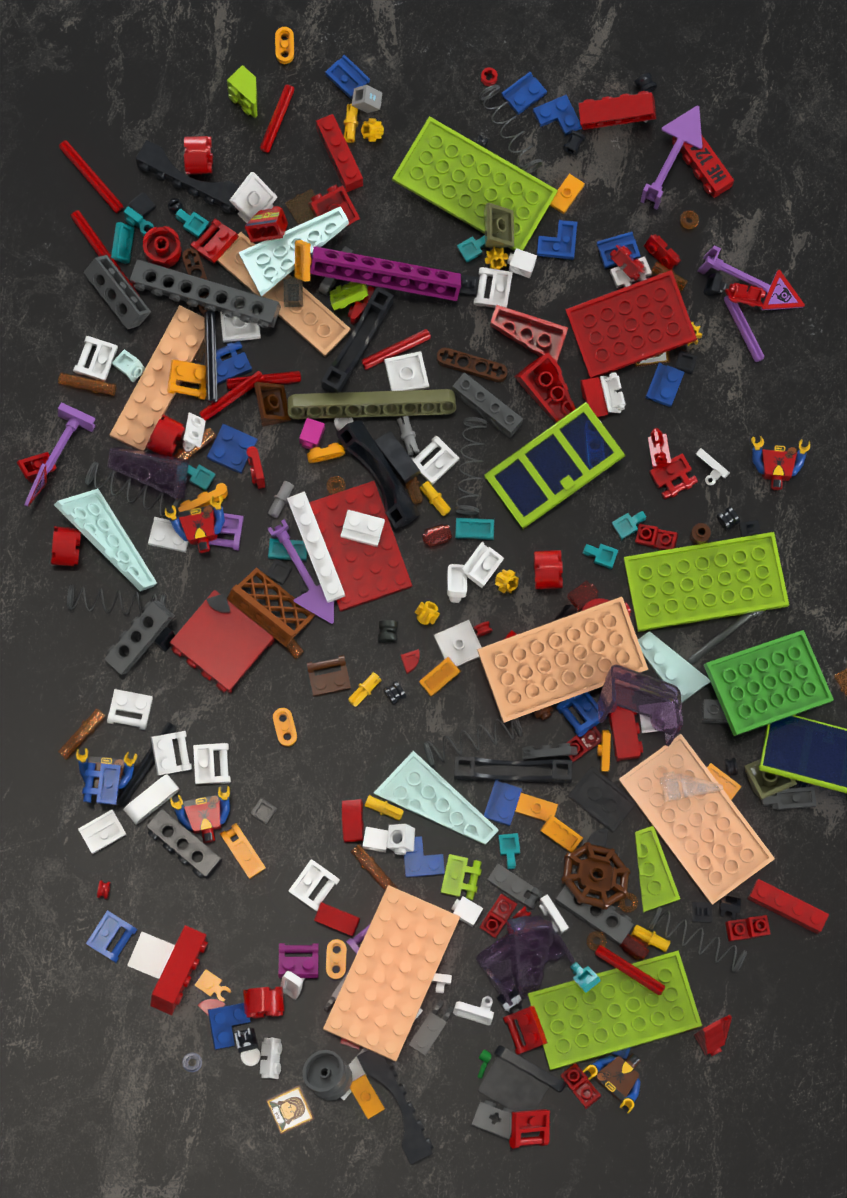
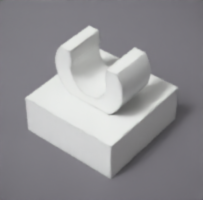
M435 973L432 983H437L435 993H444L445 984H451L452 975Z

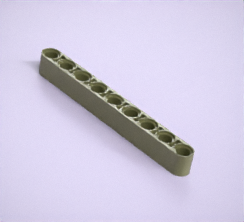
M450 389L293 394L289 396L287 405L288 416L292 419L443 415L455 412L456 397L455 393Z

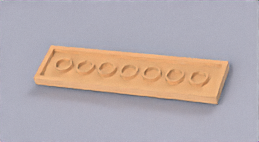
M240 232L237 240L224 252L217 262L253 294L261 296L239 255V252L256 244ZM289 274L262 296L278 301L281 306L278 316L324 357L351 331L343 321Z
M179 305L114 425L110 437L143 453L145 452L146 445L151 440L150 436L162 415H165L176 394L167 392L171 360L190 363L194 361L205 340L203 316ZM176 380V385L180 386L182 381Z

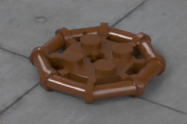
M585 842L583 846L575 851L566 853L564 856V873L561 881L578 900L577 903H584L607 910L609 906L628 896L627 887L631 871L614 852L615 849H608ZM594 853L604 855L605 857L594 855ZM583 854L587 855V859L580 860L578 858ZM610 859L618 869H616L615 867L612 868V866L610 865L611 862L609 861ZM572 865L577 866V874H571ZM594 872H598L601 878H595L593 876ZM617 876L621 877L620 885L616 883ZM574 881H578L579 887L583 889L582 893L575 885ZM612 889L615 894L607 898L606 894ZM588 893L599 895L600 899L589 897L586 895Z

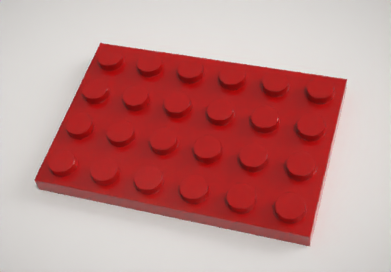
M672 270L566 309L590 378L602 376L697 340Z
M375 481L309 502L345 593V597L336 600L340 611L412 587ZM348 510L385 519L378 547L341 538Z

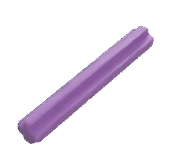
M725 296L724 301L754 361L759 362L763 360L764 354L738 303L730 301L728 296Z

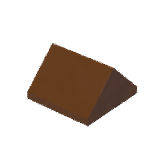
M262 382L254 383L262 427L291 421V418L288 416L284 385Z

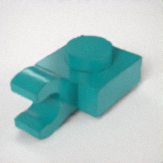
M129 206L124 210L125 221L133 227L137 226L143 236L147 233L144 231L146 227L154 228L151 222L143 219V216Z
M179 209L175 214V218L178 221L185 223L183 229L197 238L201 236L209 225V221L195 212L190 216L182 209Z
M485 235L478 240H475L472 236L457 245L466 263L482 254L481 248L485 247Z
M184 463L181 468L182 473L191 476L190 483L204 491H207L216 476L215 473L200 464L197 469L187 463Z
M643 511L633 517L627 513L613 521L612 525L622 540L638 530L636 525L645 521L646 515Z
M586 544L582 554L595 557L593 563L612 569L618 550L600 544L599 548Z
M518 833L499 835L500 856L506 855L507 869H515V854H520Z
M577 962L570 966L575 974L573 980L585 993L601 981L589 966L582 969Z

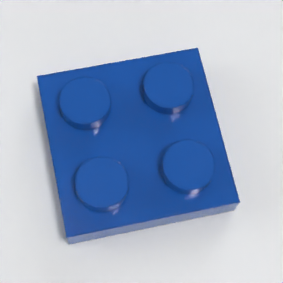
M222 424L207 455V459L242 474L249 458L247 456V449L251 446L255 447L258 440Z

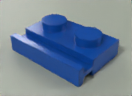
M345 55L325 71V75L350 99L353 98L354 88L364 86L370 82V78Z
M529 72L503 91L501 96L508 101L511 108L519 115L546 95L547 90Z
M633 232L597 241L596 243L604 268L617 265L610 256L614 249L618 250L616 245L626 246L632 252L630 256L634 260L641 257Z
M659 362L645 398L671 407L684 371L668 365L665 366Z
M495 780L484 817L510 826L522 788Z

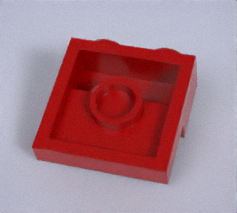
M335 184L327 189L328 193L324 195L319 193L311 197L312 201L308 203L315 218L341 206L349 221V225L360 219L343 185L338 187Z

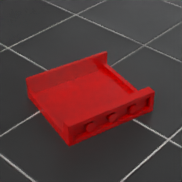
M214 590L208 598L221 594ZM206 599L170 641L171 650L179 657L183 655L187 659L186 663L192 668H199L202 671L201 675L207 680H214L217 683L215 686L219 690L231 693L232 688L268 646L272 645L274 637L231 602L228 601L231 613H221L211 608Z

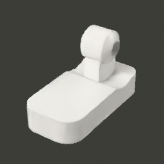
M700 448L696 454L713 468L710 475L705 478V482L708 485L712 486L721 476L726 478L730 474L703 449Z
M450 564L448 566L447 595L452 603H459L461 598L466 597L467 575L460 572L464 565Z
M287 971L282 977L280 986L283 987V993L296 1000L301 994L305 978H300L294 973Z
M484 997L481 1007L458 1001L455 1004L453 1014L485 1025H491L494 1012L490 1011L493 1000L491 997Z

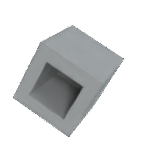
M368 85L354 88L352 106L366 113L378 111L381 108L382 92Z

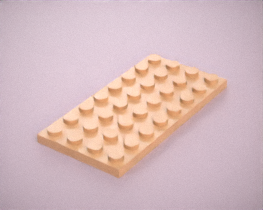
M623 597L610 600L477 649L503 723L648 670Z
M682 734L619 778L620 783L712 905L775 859Z
M388 885L323 1030L396 1062L460 916Z

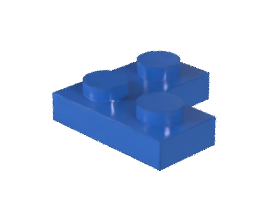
M567 95L533 108V113L540 127L557 120L565 136L570 134L572 130L578 131L582 129Z
M559 220L557 238L539 236L537 256L574 260L577 222Z
M422 836L415 837L414 851L406 852L404 855L406 878L445 875L443 854L424 856Z
M244 1003L208 1009L214 1049L235 1046L232 1026L251 1022L250 1018H247L245 1014Z

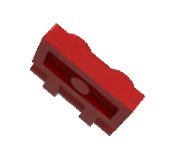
M683 453L672 458V464L655 467L649 471L658 489L664 485L666 486L667 490L661 493L664 499L673 498L678 495V492L684 489L688 490L692 488L693 484L698 482L695 475L690 478L686 475L691 472L692 468ZM680 477L682 482L673 486L672 481Z

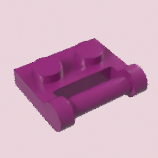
M279 943V978H282L287 971L294 973L300 978H318L319 944L285 945V943ZM285 953H312V957H285Z

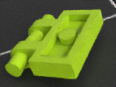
M350 282L344 286H336V289L330 291V301L334 310L345 308L348 304L361 301L368 296L366 284Z
M449 854L441 893L460 897L461 890L467 891L466 898L473 900L474 894L477 893L478 889L476 886L478 876L481 875L482 871L480 869L481 861L474 860L473 866L469 867L467 866L468 858ZM465 873L471 874L469 884L463 883Z

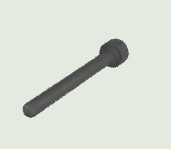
M756 611L740 616L690 656L688 662L690 664L697 662L750 618L759 617L764 611Z

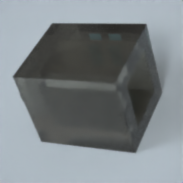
M295 277L283 280L284 307H303L302 280Z

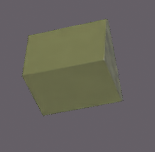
M486 203L484 210L485 247H514L513 210L492 203Z
M780 751L770 755L769 766L790 771ZM761 759L744 766L752 791L761 800L797 785L794 779L760 771Z

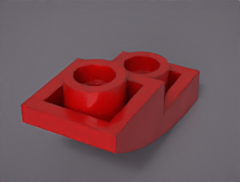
M368 286V296L360 302L356 301L354 307H350L348 313L350 324L354 325L360 320L376 288Z
M594 377L580 380L583 399L589 404L597 417L608 415L600 378Z
M639 524L635 542L659 550L674 549L678 533L661 530L655 526Z
M596 726L588 730L585 735L581 737L576 735L567 742L570 743V746L577 747L578 754L569 756L572 762H575L601 743L602 734Z
M361 799L342 801L344 842L364 841L363 802Z
M501 893L479 928L496 938L514 911L517 903Z
M322 902L314 919L316 922L350 936L354 935L360 920L357 916Z
M767 915L725 922L729 941L770 935Z
M576 1063L560 1075L586 1109L601 1098V1094Z

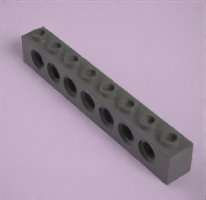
M138 259L130 277L132 285L137 290L144 291L146 289L156 296H162L163 294L177 302L183 300L193 307L200 305L207 311L215 312L216 310L230 318L236 316L246 323H250V321L256 322L258 326L268 328V326L274 328L281 308L278 301ZM150 277H156L154 282H147ZM174 282L172 287H165L166 283ZM191 287L190 292L183 293L184 288ZM202 293H209L207 298H200ZM222 297L227 298V300H226L225 303H223V304H219V303H218V300H219L220 298H222ZM238 303L245 304L242 309H236ZM257 308L263 309L260 314H254L253 312Z

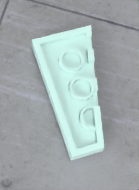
M650 631L638 639L645 660L679 704H682L710 683V680Z

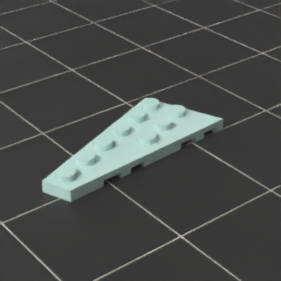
M340 206L285 231L283 238L266 240L239 252L240 258L259 294L263 296L295 269V240H303L310 243L311 256L314 246L322 247L349 225V221Z
M99 489L65 498L54 504L139 591L152 588L157 584Z
M414 751L373 793L484 845L499 831Z

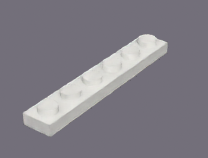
M305 491L287 498L327 602L345 597L344 590Z

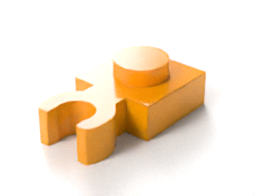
M205 969L195 984L198 989L210 997L213 993H216L218 999L222 1002H225V999L221 997V992L227 991L231 993L230 988L226 986L221 987L220 983L222 980L207 969Z

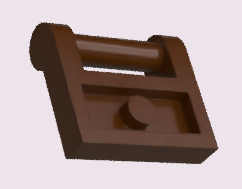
M344 655L326 661L306 663L313 697L351 689ZM339 665L341 667V671L317 676L314 674L315 670Z

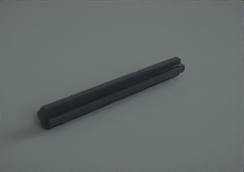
M207 311L204 313L206 400L212 403L217 402L215 313Z
M168 722L160 735L174 733L176 727ZM152 747L133 773L131 780L117 797L118 805L124 807L155 762Z

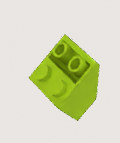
M242 65L227 79L228 97L235 104L239 103L247 115L251 114L256 118L258 116L256 77Z

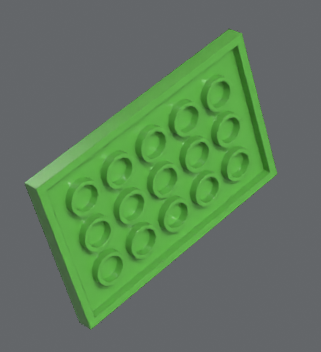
M804 630L704 664L733 736L822 706L834 700Z

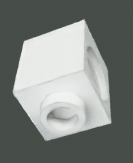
M516 248L514 254L510 253L507 264L510 265L509 271L530 278L537 255Z
M407 824L389 825L387 848L394 851L397 855L413 852L415 828Z
M366 827L363 849L386 853L388 831Z
M462 897L461 900L457 899L451 908L454 910L453 914L460 916L459 920L471 927L474 926L483 910L481 906L465 897Z

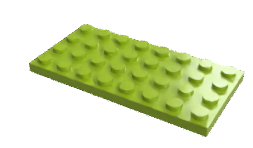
M430 116L392 178V181L484 234V210L486 203H492L513 210L514 247L508 248L514 251L516 248L524 250L558 192L557 189Z
M774 532L624 557L638 632L789 606Z
M679 950L632 964L665 985L661 995H657L617 968L598 973L597 976L601 981L586 993L574 980L528 993L530 1005L535 1007L548 1042L542 1046L550 1071L702 1027Z

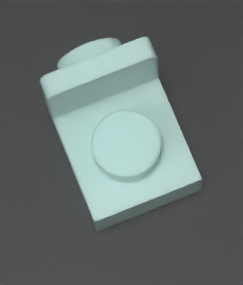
M125 349L112 362L114 367L127 375L132 382H135L145 370L139 359Z

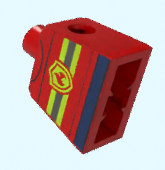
M274 206L272 209L258 211L245 225V229L251 242L280 239L284 236L288 221L283 209Z

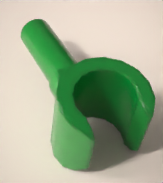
M485 1049L479 1056V1059L483 1061L478 1074L480 1079L483 1078L487 1064L491 1059V1053Z

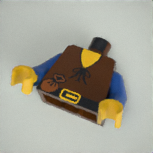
M85 748V755H80L79 749H77L76 757L79 760L80 774L85 783L86 777L84 775L88 763L96 764L95 771H100L101 763L121 765L119 792L133 776L137 754L134 755L133 759L128 758L129 752L126 753L124 759L88 756V749ZM94 778L93 788H98L99 778Z
M632 1053L625 1061L620 1056L617 1058L614 1056L600 1058L583 1070V1073L585 1071L590 1072L589 1080L594 1078L621 1102L620 1108L625 1105L629 1108L627 1113L631 1112L639 1095L641 1083L638 1078L640 1074L634 1070L641 1060Z

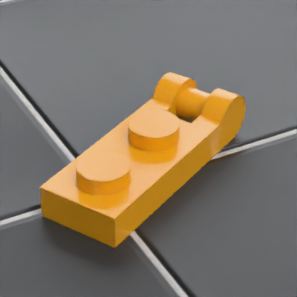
M219 483L215 490L209 493L207 491L203 492L195 500L182 502L180 507H178V512L211 505L210 500L212 496H214L215 502L219 501V496H222L223 499L226 498L228 495L227 486L224 483Z
M237 823L231 826V829L226 832L224 830L220 835L248 878L251 879L266 869V867ZM237 835L239 839L232 842L230 838Z

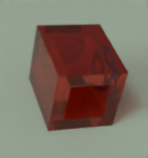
M586 580L569 592L567 598L577 611L580 612L586 603L598 598V590L593 583L589 584Z

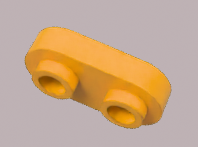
M281 27L275 33L276 59L282 64H288L294 59V34L288 27ZM284 36L288 37L287 40H282L281 38ZM282 54H288L287 57H282Z
M332 443L322 449L315 447L309 450L307 458L309 463H316L341 457L345 454L344 446L339 445V443Z
M279 708L273 714L277 738L281 745L290 747L297 740L292 713L286 708ZM280 716H285L287 718L286 721L281 722L279 720ZM284 735H291V739L285 740Z
M339 939L332 940L327 946L326 972L330 978L335 980L342 978L346 972L347 948L345 943ZM338 946L340 947L341 951L339 953H334L333 948ZM334 966H338L340 968V971L338 973H334L332 971V968Z

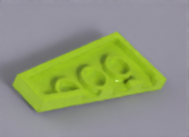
M654 826L636 831L635 842L644 913L678 901L680 896Z

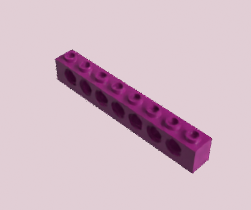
M315 246L311 255L310 274L453 301H457L461 288L460 273Z

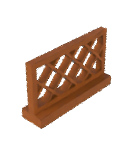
M257 567L238 585L236 584L227 597L229 602L285 647L315 617L314 613L294 602L295 598ZM256 575L262 580V583H254L253 577ZM242 587L251 588V594L245 592ZM255 588H263L264 594H256ZM268 589H274L277 595H268ZM257 599H264L266 606L261 605ZM270 600H278L279 606H270ZM282 600L289 601L292 607H283ZM271 611H280L281 618L276 617ZM284 612H293L294 618H285ZM297 612L304 613L307 618L298 619ZM286 623H295L296 629H291Z

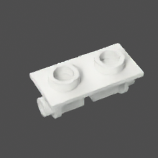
M617 373L609 374L610 377L600 376L608 412L621 413V410L625 409L626 403L623 392L617 393V390L621 389L619 376H617Z
M190 412L188 413L183 438V447L186 451H191L195 446L201 447L206 420Z
M273 1037L264 1038L261 1046V1056H268V1058L260 1062L261 1078H279L281 1072V1064L279 1062L280 1054L282 1053L281 1039Z

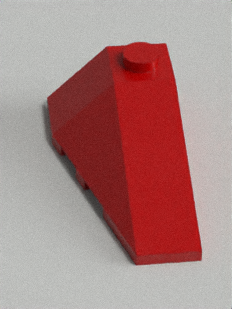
M547 352L528 364L515 378L547 415L557 423L576 408L570 398L560 366ZM579 416L561 428L566 435L581 423Z
M731 1015L717 1020L694 1034L705 1056L709 1053L711 1056H714L722 1051L720 1047L725 1045L732 1020Z

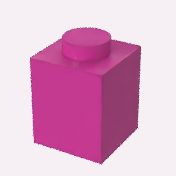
M310 418L306 419L299 437L302 447L309 450L319 447L325 430L324 423Z

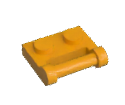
M171 360L167 392L170 394L181 393L196 396L198 399L205 400L206 366ZM176 380L198 384L199 389L176 385Z

